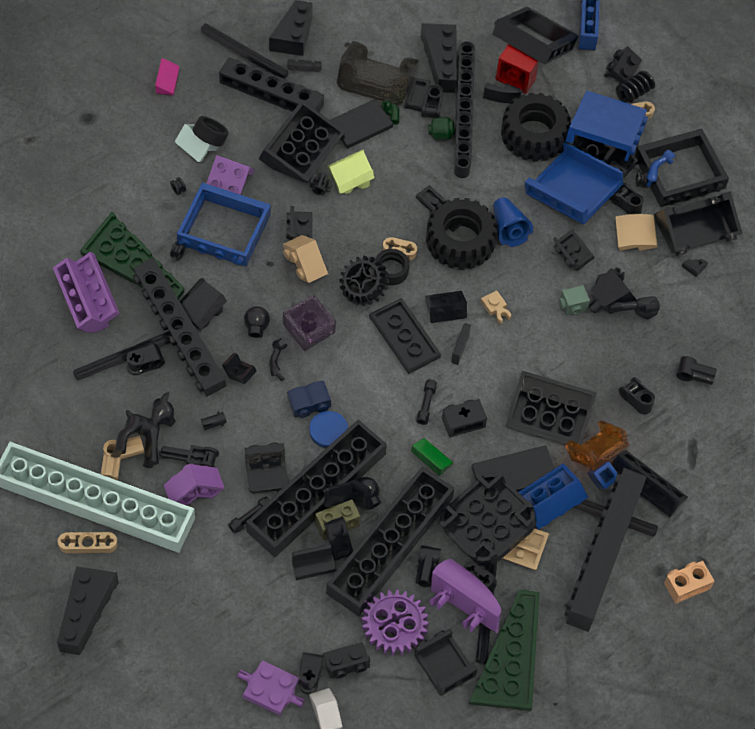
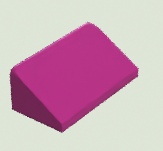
M161 58L156 80V93L174 96L180 66Z

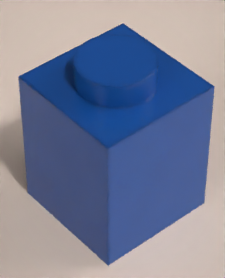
M602 461L587 474L598 489H606L615 482L618 473L609 461Z

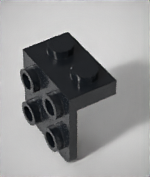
M273 442L268 445H251L244 448L248 486L251 493L281 490L288 484L284 443Z

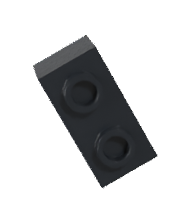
M480 399L467 400L459 405H449L442 411V421L449 438L486 428L487 416Z

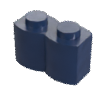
M324 381L313 382L307 386L296 387L287 391V398L294 417L305 418L312 412L321 413L331 407V398Z

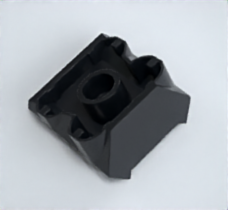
M201 278L179 302L194 327L201 331L202 328L209 325L210 319L213 316H219L223 312V305L227 300L223 293L218 292L204 278Z

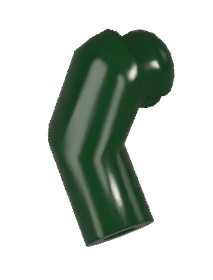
M385 100L382 103L383 110L391 116L393 125L399 124L398 106Z

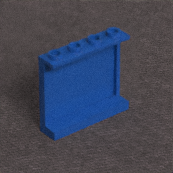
M586 90L569 127L566 142L573 143L576 135L627 151L625 160L628 161L630 154L634 155L640 136L648 120V117L645 116L647 109Z
M564 142L563 152L535 180L528 178L525 181V191L530 197L584 225L623 185V172L602 160H598L589 153H585L575 146Z

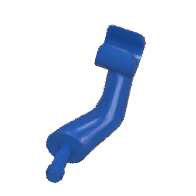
M667 150L661 158L651 164L647 174V179L649 180L647 183L648 187L651 186L652 182L657 181L660 165L665 162L673 163V158L676 155L672 151Z

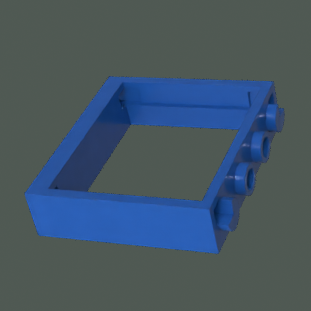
M202 182L177 232V242H179V245L185 244L186 248L197 250L202 254H209L218 259L228 260L236 265L247 267L270 218L271 205ZM205 200L260 218L245 252L189 235Z

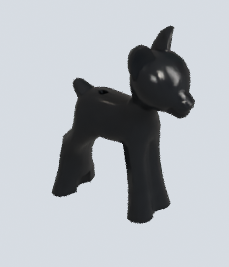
M169 392L165 393L161 398L154 400L150 419L126 410L128 418L124 429L118 433L111 457L117 458L121 454H125L128 438L132 434L137 433L145 436L143 467L152 468L153 465L159 464L157 446L160 431L159 425L162 423L172 427L176 422L174 407L168 402Z

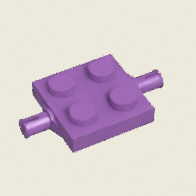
M263 660L253 674L247 673L242 669L238 673L237 678L248 682L243 698L281 716L284 708L290 702L299 707H302L305 699L294 695V690L299 683V677Z

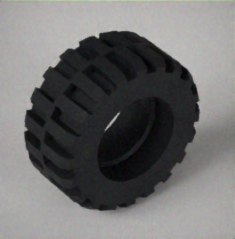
M534 92L528 93L526 96L525 94L520 95L518 99L514 98L505 108L501 127L503 143L507 145L506 148L510 152L513 151V154L517 157H523V160L528 161V159H531L533 162H538V160L546 161L549 157L554 158L563 151V143H567L566 138L571 125L570 114L558 99L554 100L553 96H545L544 93L534 94ZM528 121H537L545 124L550 130L544 133H533L526 130L521 124Z
M454 198L453 201L449 199L444 201L443 205L439 204L436 206L428 219L426 232L427 248L432 252L433 258H438L439 263L442 265L447 264L452 269L458 267L459 270H464L466 267L469 269L475 268L476 264L480 266L484 263V260H488L494 251L498 231L497 221L494 219L493 213L491 211L488 212L489 208L485 205L481 206L480 202L476 200L474 202L470 201V198H464V200ZM462 223L461 226L473 230L477 237L470 241H458L451 238L445 231L449 229L451 224Z

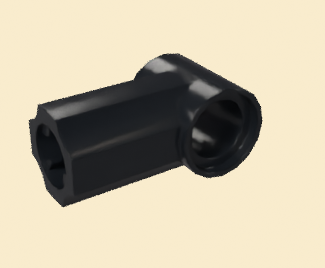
M683 356L680 358L676 376L682 381L696 380L712 385L717 368L699 364L696 359Z
M421 545L416 584L422 587H430L432 585V574L435 567L438 566L441 549Z

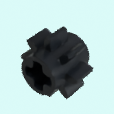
M322 172L318 173L317 176L312 175L310 180L312 191L317 195H324L326 191L330 193L332 188L330 176Z

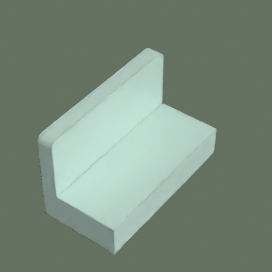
M184 124L175 143L195 160L202 162L208 151H216L218 147L209 145L199 139L193 132L194 124Z

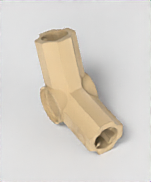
M140 436L129 438L126 453L121 454L117 458L111 457L109 453L113 451L116 440L107 441L103 447L104 456L101 475L118 481L121 460L144 453Z

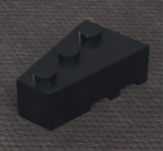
M295 0L269 37V51L304 56L312 20L313 3Z

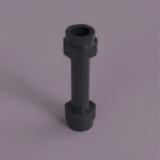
M426 380L422 408L418 411L416 420L418 424H428L430 416L429 407L432 395L435 394L437 387L435 380Z
M267 496L261 498L258 501V505L239 519L234 518L228 524L230 530L234 534L240 532L246 521L270 499Z

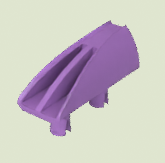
M453 559L445 560L436 566L432 574L431 591L436 593L430 599L432 607L437 604V610H439L448 601L470 615L462 623L465 629L470 626L469 632H472L482 623L498 633L501 607L492 592L477 577Z

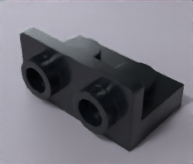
M290 206V213L287 212V224H290V228H286V239L292 240L301 235L312 238V212H294V206Z
M462 291L425 296L431 323L467 318V301Z
M363 642L323 653V659L330 679L334 677L340 679L352 672L361 673L370 667V658L367 657Z

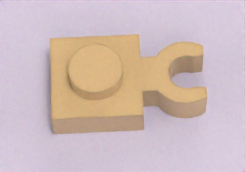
M498 291L481 298L484 308L490 316L496 314V320L499 324L503 322L501 316L507 317L508 320L511 319V313L506 309L507 304Z

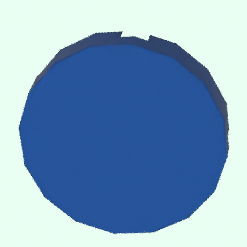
M324 411L315 415L309 426L310 437L313 442L324 448L331 445L348 429L345 418L333 411Z

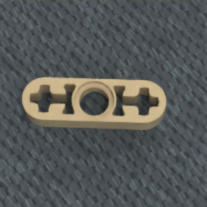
M69 532L61 534L58 538V546L63 553H111L118 546L117 538L111 532ZM89 538L94 541L90 547L82 545L85 539ZM76 539H78L79 547H76ZM107 539L111 540L110 546L105 544ZM66 540H70L69 546H65Z

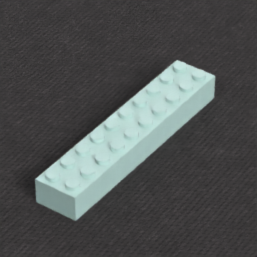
M9 442L0 459L1 488L178 553L195 520V511L192 507Z

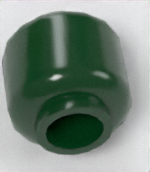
M449 117L433 118L431 125H428L429 135H432L435 141L450 140L452 135H455L454 121H451Z

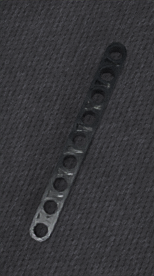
M468 41L460 44L458 54L454 174L458 178L469 176L472 159L475 46Z

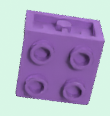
M216 155L206 184L241 195L247 176H253L255 169Z

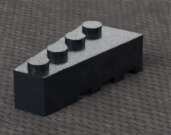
M76 566L57 641L59 652L75 655L82 653L96 622L99 621L105 605L108 604L114 588L116 589L119 583L117 573Z

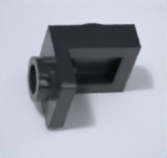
M233 353L222 365L230 379L242 384H246L257 372L255 366L241 361L236 353Z

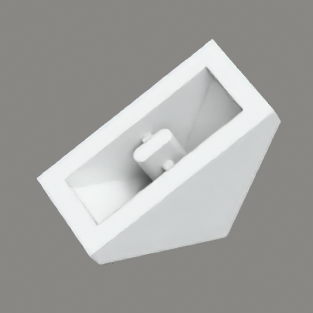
M328 688L309 694L320 729L342 728L337 701L331 690Z

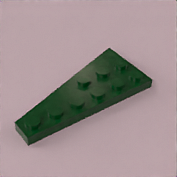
M113 212L108 215L80 250L83 256L89 252L94 253L99 265L134 284L136 282L133 279V275H135L133 267L154 258L144 244L135 235H132L126 225L120 222ZM155 259L179 300L185 292L184 287L171 273H168L163 268L159 260ZM151 280L147 284H153L155 281Z
M518 591L469 704L524 711L532 710L540 592Z

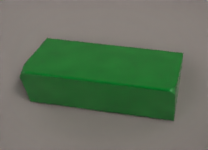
M425 438L412 445L411 452L439 476L453 464L448 457Z

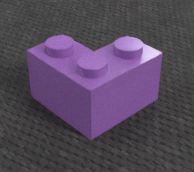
M194 464L185 465L183 470L172 476L164 484L168 499L186 506L197 497L212 499L225 489L218 468Z

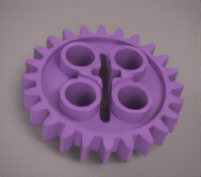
M388 590L387 596L380 592V599L373 597V604L368 602V609H364L363 612L365 617H362V623H364L362 631H367L365 638H371L370 645L377 643L376 650L383 647L384 654L391 650L392 656H394L395 651L398 650L400 655H403V649L410 653L411 646L417 648V641H423L424 637L422 635H427L428 630L425 628L429 626V622L426 621L428 614H423L426 608L425 606L419 607L420 600L414 602V595L408 598L407 591L403 595H399V590H396L395 595H392L391 591ZM402 607L405 611L398 612L395 608ZM379 615H383L387 619L379 620L376 617ZM411 624L414 628L408 630L404 626ZM394 633L396 636L394 638H389L386 636V634Z

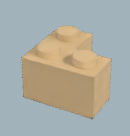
M301 235L283 244L285 249L283 254L287 260L296 264V273L300 280L310 283L328 274L316 240Z

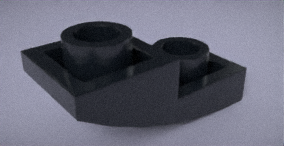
M487 82L484 87L483 98L499 103H511L514 98L518 99L522 95V89L509 84L501 88Z
M625 150L615 161L613 160L609 164L622 171L623 178L638 164V159L632 155L629 156L628 161L625 160L627 155Z

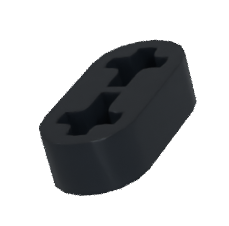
M469 562L464 566L469 572L475 571L477 573L475 577L481 582L483 578L490 581L488 584H484L490 591L496 588L497 580L489 571L474 562Z

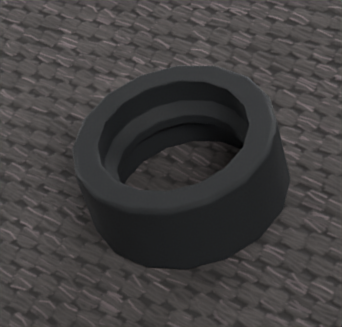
M200 116L193 127V132L199 139L217 147L224 144L229 134L225 126L206 116Z
M386 249L376 256L375 261L380 260L381 264L384 261L395 260L403 266L402 271L399 273L389 274L386 277L390 282L386 285H397L406 280L409 274V259L406 254L397 249Z

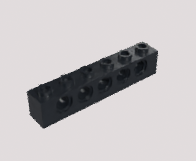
M228 57L219 71V83L293 112L302 100L319 113L324 106V95L320 92L310 90L303 85L295 84L285 78H280L270 72L260 70L255 66L242 63L237 59Z

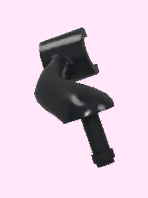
M280 338L272 343L274 351L271 355L269 366L271 376L276 375L280 381H284L285 378L279 373L280 368L277 361L281 350L285 349L287 344L280 346L279 342L282 340Z

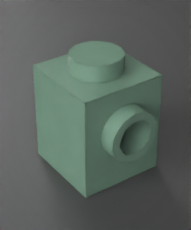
M584 285L562 290L561 298H559L560 308L564 309L566 315H577L582 311H586L590 302Z

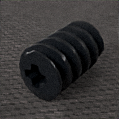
M640 71L638 74L627 79V81L619 84L616 87V94L620 101L632 103L634 99H638L640 96L648 93L650 89H654L655 81L647 71Z

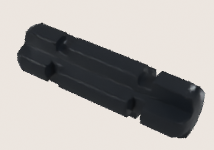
M289 59L287 67L289 70L297 68V70L311 71L313 69L320 72L322 62Z

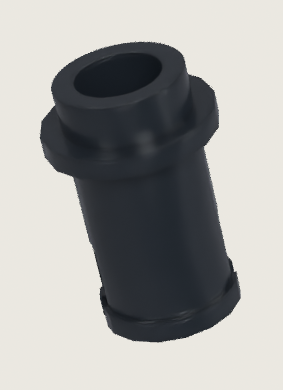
M219 411L215 415L201 419L204 431L219 425L224 426L227 423L224 413H219Z

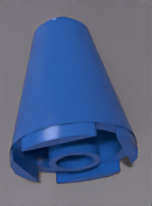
M502 197L494 202L493 211L498 225L497 236L500 243L514 247L526 242L528 235L533 233L531 221L508 198Z

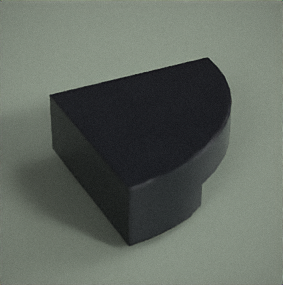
M688 259L683 262L682 267L697 277L706 268L708 262L703 259Z

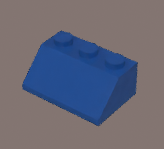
M564 463L518 492L532 504L537 516V529L548 525L552 520L564 515L568 510L589 498L580 480Z

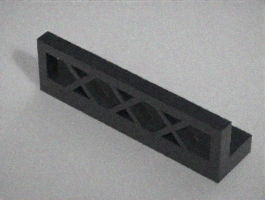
M627 450L618 454L611 464L618 474H622L623 469L626 468L647 476L640 495L670 518L675 514L679 506L688 499V496Z

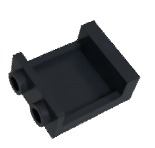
M451 629L439 631L429 641H421L416 646L414 654L440 697L476 677L477 673L474 663L470 664L453 639Z

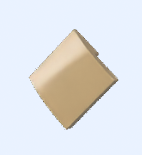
M630 214L615 217L620 251L637 247L639 251L658 247L654 215Z
M534 528L523 541L502 559L537 570L549 533Z

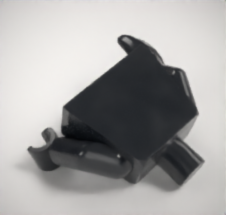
M616 267L614 270L611 268L607 273L598 276L591 289L596 299L589 304L594 313L603 307L609 314L634 310L638 316L647 320L658 314L660 304L657 297L649 296L636 300L635 296L623 282L625 273H620V268Z

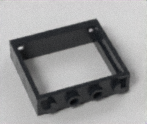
M528 6L497 19L492 35L543 64H547L571 52L579 35ZM524 24L554 42L547 45L516 26Z
M702 128L637 146L634 157L638 159V165L642 173L647 171L648 174L652 164L651 158L662 156L667 150L676 152L699 145L715 175V178L669 191L665 190L660 178L657 176V181L652 182L650 188L660 207L673 205L681 201H689L698 196L703 197L708 193L720 192V190L726 189L729 177Z

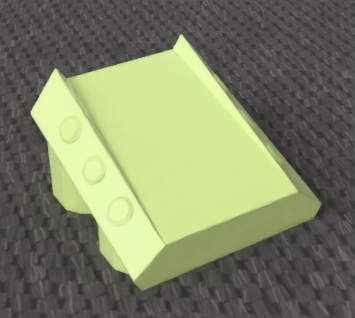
M360 150L328 165L329 172L339 194L350 193L354 187L368 188L370 180L374 179L373 170L364 150Z

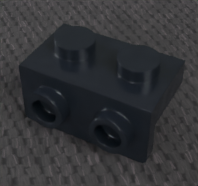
M628 46L622 50L618 49L613 55L614 59L606 66L607 71L604 76L607 78L613 75L622 84V82L627 81V79L634 75L642 59Z
M573 229L560 239L553 238L556 243L554 248L560 255L564 253L566 256L564 261L570 268L574 266L578 271L595 258Z

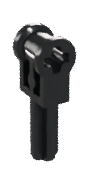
M191 445L190 450L163 446L160 456L185 461L187 465L194 464L215 468L214 463L219 456V451L212 447Z

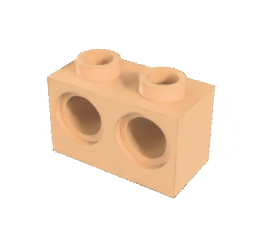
M701 561L698 563L691 562L681 570L674 569L670 571L664 584L673 601L677 604L710 590L714 579L704 562ZM693 575H698L701 579H696ZM675 582L682 583L683 587L677 586Z

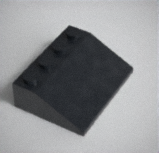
M302 100L265 147L258 159L275 171L308 183L312 175L315 174L344 135L345 131Z
M522 371L506 426L581 448L597 392Z

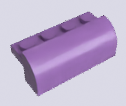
M89 252L76 262L66 258L53 267L77 328L85 332H97L109 327L108 322L120 313L95 254Z

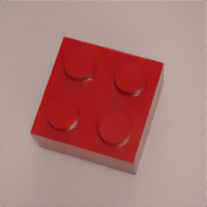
M508 44L498 59L495 80L505 85L516 86L522 89L523 93L527 94L536 80L539 61Z

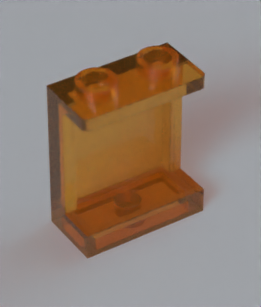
M602 420L599 421L600 433L581 445L570 440L565 444L570 459L595 470L629 446L628 435L623 428Z

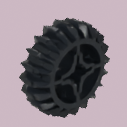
M363 256L362 260L360 257H356V262L350 260L351 265L349 267L344 265L346 272H341L343 278L339 279V282L342 283L339 287L343 291V296L347 297L349 302L353 301L355 305L360 303L362 306H365L366 302L372 305L373 299L379 302L378 296H384L382 291L388 290L385 284L390 283L389 279L386 278L389 276V273L385 271L386 267L381 265L380 260L375 261L374 257L368 259L367 256ZM369 268L376 271L377 277L370 275ZM352 284L358 286L360 294L353 292Z

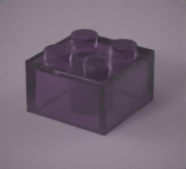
M314 294L283 312L284 327L304 351L336 333V320Z

